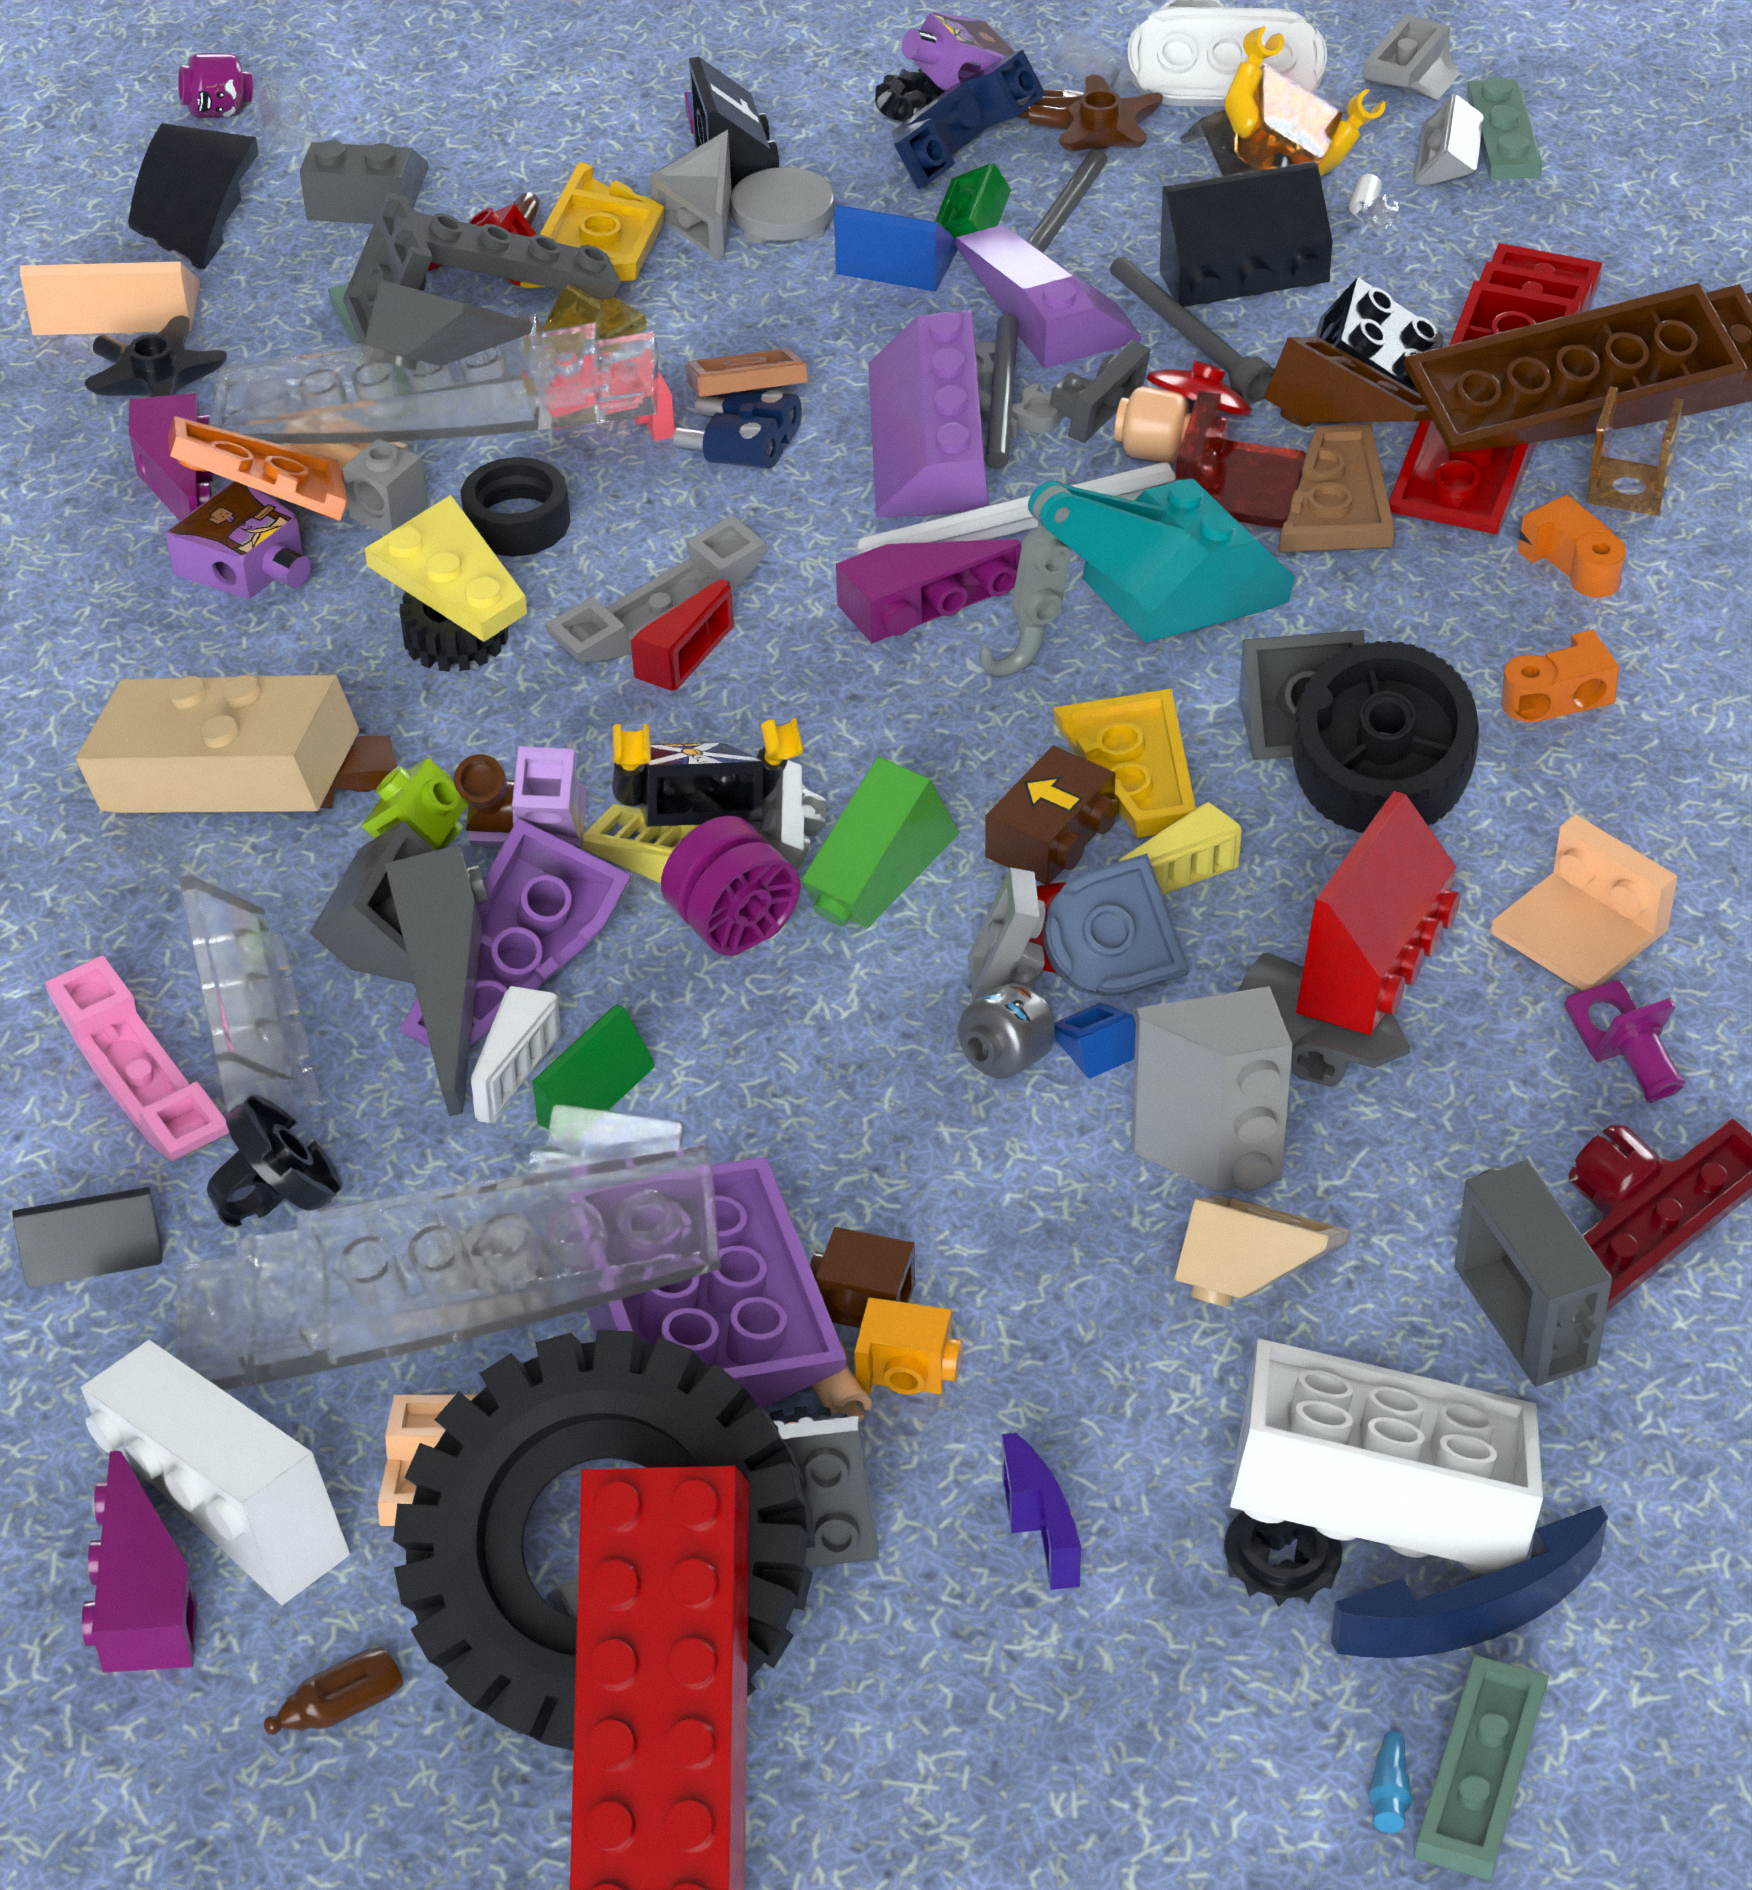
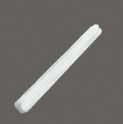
M1160 462L1070 486L1135 500L1145 489L1170 484L1176 481V476L1169 463ZM1029 495L862 537L856 542V553L859 555L885 544L993 540L1035 529L1038 527V521L1028 510V501L1031 496Z

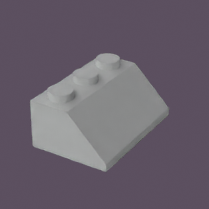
M1270 986L1136 1008L1131 1145L1135 1154L1215 1191L1238 1187L1244 1190H1254L1266 1185L1268 1182L1282 1180L1292 1042Z

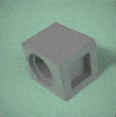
M377 438L342 467L349 517L388 534L422 513L428 507L422 456Z

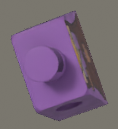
M934 11L927 15L921 30L910 29L905 34L902 42L903 55L908 59L914 60L938 87L946 91L953 85L1015 53L986 21Z
M236 481L231 482L165 532L174 574L247 599H251L274 580L291 588H297L306 581L310 573L311 562L308 557L303 555L299 524L295 515L266 493Z

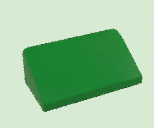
M989 163L951 179L935 222H938L955 239L962 235L998 226L1011 188L995 163Z
M616 1004L532 1080L537 1124L574 1143L655 1067L651 1054L624 1007Z

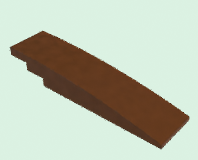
M1695 283L1405 357L1403 364L1450 453L1596 433L1608 390L1609 397L1604 431L1677 418L1682 402L1681 416L1752 401V292L1745 294L1741 285L1738 284L1705 293L1701 284Z

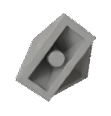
M728 129L669 165L650 174L652 200L665 206L664 223L715 260L723 257L725 254L732 220Z

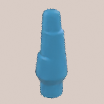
M1390 1731L1383 1738L1381 1750L1377 1755L1368 1796L1369 1803L1374 1808V1826L1385 1833H1395L1403 1829L1405 1812L1412 1803L1410 1780L1406 1773L1405 1740L1402 1734L1397 1731Z

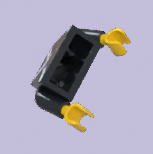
M792 718L790 722L780 726H776L774 719L763 722L760 727L765 746L759 750L756 757L726 743L718 742L650 745V726L648 724H643V729L638 731L621 730V724H615L612 727L613 794L616 800L623 805H640L647 827L701 825L711 819L722 816H737L749 823L762 822L763 799L772 792L787 765V759L797 757L803 753L797 718Z

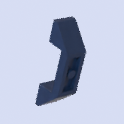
M1020 50L953 85L892 131L893 143L917 189L924 188L955 164L951 156L954 152L987 127L1017 117L1046 94L1023 50Z

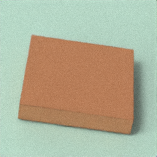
M789 348L687 361L688 364H685L687 382L699 397L808 382L806 363Z

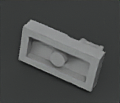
M788 760L772 792L763 799L762 822H755V829L798 870L803 864L809 849V836H817L826 823V798L806 789V786L802 784V765Z
M1009 868L968 954L972 1001L979 999L1001 985L1015 983L1022 986H1034L1044 967L1043 946L1028 942L1030 938H1037L1039 936L1045 919V903L1043 900H1038L1035 873L1032 871Z

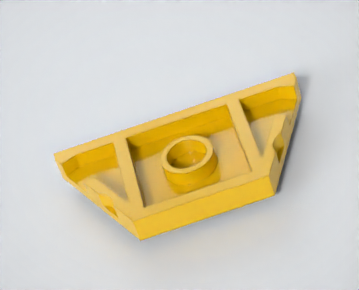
M578 162L539 235L547 236L557 243L580 248L582 245L596 247L608 255L620 281L636 280L664 224L665 206L647 196H640L634 193L630 187L618 180L611 182L610 187L593 178L592 166L587 163ZM520 281V287L524 288L545 287Z

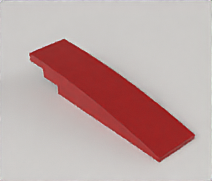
M1498 243L1492 261H1486L1479 281L1474 280L1449 345L1590 310L1601 280L1603 262ZM1419 421L1389 499L1391 513L1498 535L1523 480L1537 442L1450 453L1434 421Z

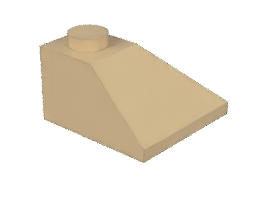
M1221 1194L1198 1198L1194 1200L1174 1280L1193 1285L1190 1295L1193 1298L1216 1305L1231 1306L1233 1297L1242 1299L1251 1296L1345 1245L1351 1230Z

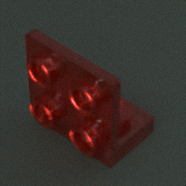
M1199 391L1176 459V480L1193 478L1238 522L1282 528L1284 522H1287L1294 491L1298 489L1306 453L1300 450L1227 440L1229 418L1220 417L1221 394Z

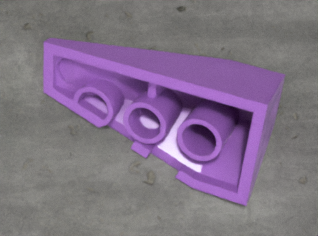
M1005 225L956 237L955 246L1002 313L1017 318L1019 323L1018 336L1044 369L1126 346L1131 340L1141 342V335L1117 303Z
M518 818L483 880L489 902L476 905L482 925L470 1049L490 1032L506 990H509L510 986L537 990L602 932L629 883L631 874ZM417 997L401 1025L399 1033L431 1048Z

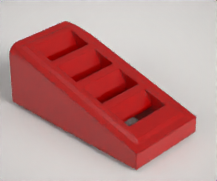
M723 579L716 580L641 629L631 639L634 677L670 691L677 690L734 627L730 582Z

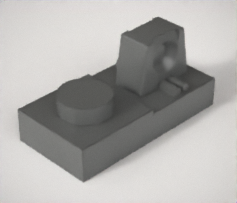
M1131 340L1116 356L1110 354L1105 358L1094 380H1088L1069 372L1053 387L1050 405L1071 419L1068 437L1085 443L1117 413L1122 397L1130 398L1136 388L1143 386L1151 352L1150 348L1135 340Z

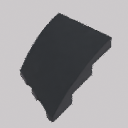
M161 123L147 148L139 170L128 219L129 228L144 237L155 239L159 246L169 252L172 250L178 251L188 257L194 267L205 270L224 243L221 228L242 200L239 181L259 155L256 137Z

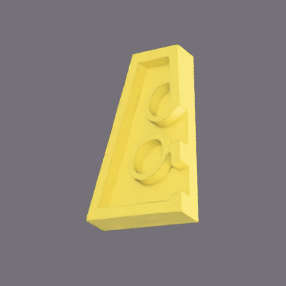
M451 495L364 548L367 567L483 642L527 614L525 594Z

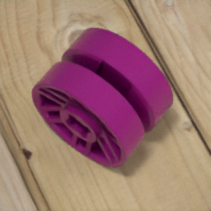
M737 816L717 817L693 829L672 851L661 876V892L669 906L692 927L712 950L728 956L738 955L777 934L792 915L801 889L800 877L794 866L772 847L749 822Z

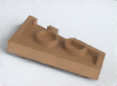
M1372 424L1316 426L1303 464L1302 477L1298 489L1294 491L1287 522H1284L1280 533L1279 552L1393 547L1395 529Z

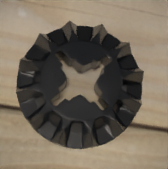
M921 68L916 72H908L905 69H901L899 75L884 76L883 83L876 86L875 103L878 110L885 116L905 122L946 90L938 87Z
M1242 1511L1231 1522L1225 1535L1223 1553H1225L1229 1577L1239 1578L1245 1584L1249 1597L1261 1592L1272 1596L1278 1607L1287 1598L1297 1597L1309 1604L1317 1591L1322 1588H1332L1341 1565L1342 1546L1340 1540L1323 1535L1315 1527L1286 1520L1280 1523H1265L1251 1518ZM1297 1539L1294 1556L1295 1562L1285 1559L1279 1565L1274 1564L1271 1566L1268 1564L1269 1548L1279 1551L1285 1545L1290 1546Z

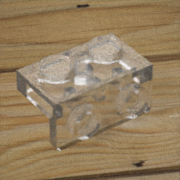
M559 1104L552 1108L548 1144L533 1148L530 1151L527 1176L548 1179L547 1190L567 1194L568 1186L679 1170L684 1125L682 1122Z

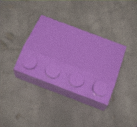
M767 1157L568 1186L563 1244L595 1338L597 1330L634 1331L645 1343L656 1345L658 1338L661 1337L694 1350L702 1361L710 1366L716 1363L738 1381L762 1409L846 1369L847 1358Z

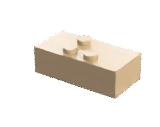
M241 675L237 677L188 676L184 678L121 679L75 759L99 809L115 813L318 811L360 730L337 675Z

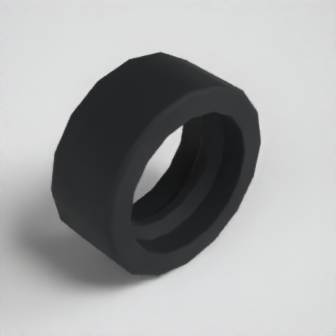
M525 457L497 459L478 467L466 478L460 490L463 512L495 555L510 557L531 555L550 548L565 536L571 522L565 477L553 465L539 459ZM518 498L532 499L543 503L539 507L527 512L513 514L494 512L489 509L492 505L502 501Z

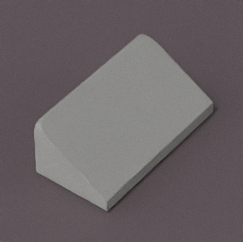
M1457 94L1451 96L1422 125L1414 175L1415 184L1431 185L1466 176L1477 169L1484 117Z

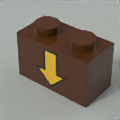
M1053 745L985 815V857L1008 868L1032 871L1035 873V880L1043 884L1051 883L1063 869L1072 870L1080 861L1085 845L1097 833H1107L1115 822L1119 809L1118 801L1115 800L1116 772Z

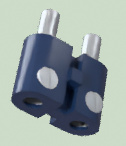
M779 390L732 392L726 398L698 396L695 403L696 413L698 415L713 416L705 431L677 428L673 434V444L678 448L703 450L704 457L708 462L767 469L773 468L783 454L782 443L789 444L800 426L802 417L800 398L796 394L782 393Z

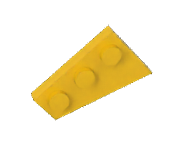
M1172 688L1053 707L1055 725L1077 756L1116 772L1115 800L1119 804L1118 812L1137 838L1155 836L1196 809Z

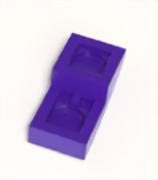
M1017 1433L1002 1434V1480L1011 1533L1040 1530L1050 1589L1080 1587L1081 1544L1069 1504L1058 1482L1044 1461Z

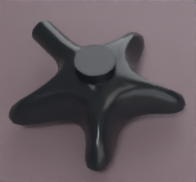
M184 315L175 316L158 334L142 335L134 339L130 345H125L104 334L99 335L93 343V352L115 364L100 373L90 376L85 380V386L91 392L103 396L142 395L157 397L174 395L184 386L219 369L227 360V353L223 350L194 351L186 349L184 344L189 332L190 321Z

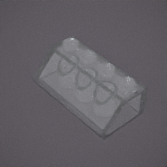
M192 875L180 877L179 882L227 1114L236 1105L242 1104L249 1096L256 1094L270 1100L297 1121L290 1129L293 1134L313 1130L309 1106L321 1104L313 1065L300 1068L299 1060L310 1058V1052L303 1020L290 1022L289 1015L300 1013L293 976H279V971L290 969L282 931L270 934L264 908Z

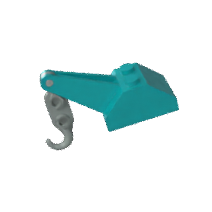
M1193 478L1176 480L1170 484L1145 489L1135 500L1062 484L1058 481H1047L1034 490L1028 501V510L1038 521V527L1026 535L1021 546L1012 600V611L1020 630L1018 645L1009 656L1002 660H994L991 649L983 647L980 650V663L984 671L993 676H1008L1024 669L1037 656L1043 642L1046 626L1058 616L1062 608L1072 550L1085 559L1082 579L1145 643L1267 611L1289 602L1295 576Z

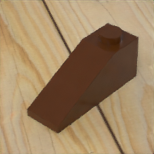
M1318 336L1287 338L1264 395V399L1281 408L1280 415L1284 419L1306 427L1310 426L1312 422H1403L1433 420L1419 393Z

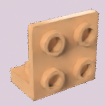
M1575 814L1560 826L1553 873L1494 918L1491 924V934L1574 987L1585 991L1605 983L1668 931L1678 876Z

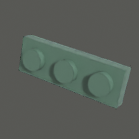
M1490 77L1486 80L1468 81V102L1484 117L1480 146L1489 179L1541 178L1542 160L1518 79Z
M1474 1654L1417 1839L1414 1859L1488 1881L1492 1880L1545 1698L1549 1675Z

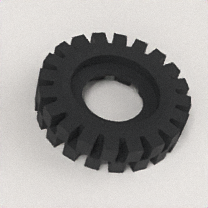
M597 1330L596 1342L581 1343L572 1333L535 1342L538 1357L521 1363L510 1353L480 1372L479 1374L487 1387L471 1401L458 1391L434 1419L445 1429L435 1448L422 1443L418 1445L404 1477L417 1486L412 1504L397 1503L393 1541L406 1549V1564L394 1567L401 1605L414 1612L418 1624L410 1630L428 1662L441 1668L448 1676L445 1683L472 1707L494 1718L496 1722L511 1730L530 1736L545 1745L573 1751L577 1620L556 1611L535 1589L524 1560L523 1538L532 1506L552 1480L580 1463L612 1458L631 1461L645 1468L736 1466L750 1483L747 1697L756 1690L750 1679L764 1663L775 1668L794 1636L786 1629V1626L794 1608L800 1610L805 1608L813 1575L805 1566L806 1548L815 1547L813 1511L804 1501L801 1489L802 1486L806 1485L793 1450L784 1442L778 1432L779 1428L751 1397L749 1392L716 1363L710 1366L702 1361L694 1350L661 1337L658 1338L656 1345L643 1342L634 1331Z

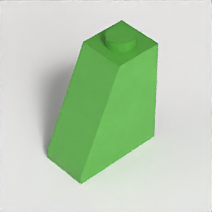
M878 756L801 881L815 901L812 906L813 909L820 916L838 926H845L849 919L869 928L960 832L930 779Z

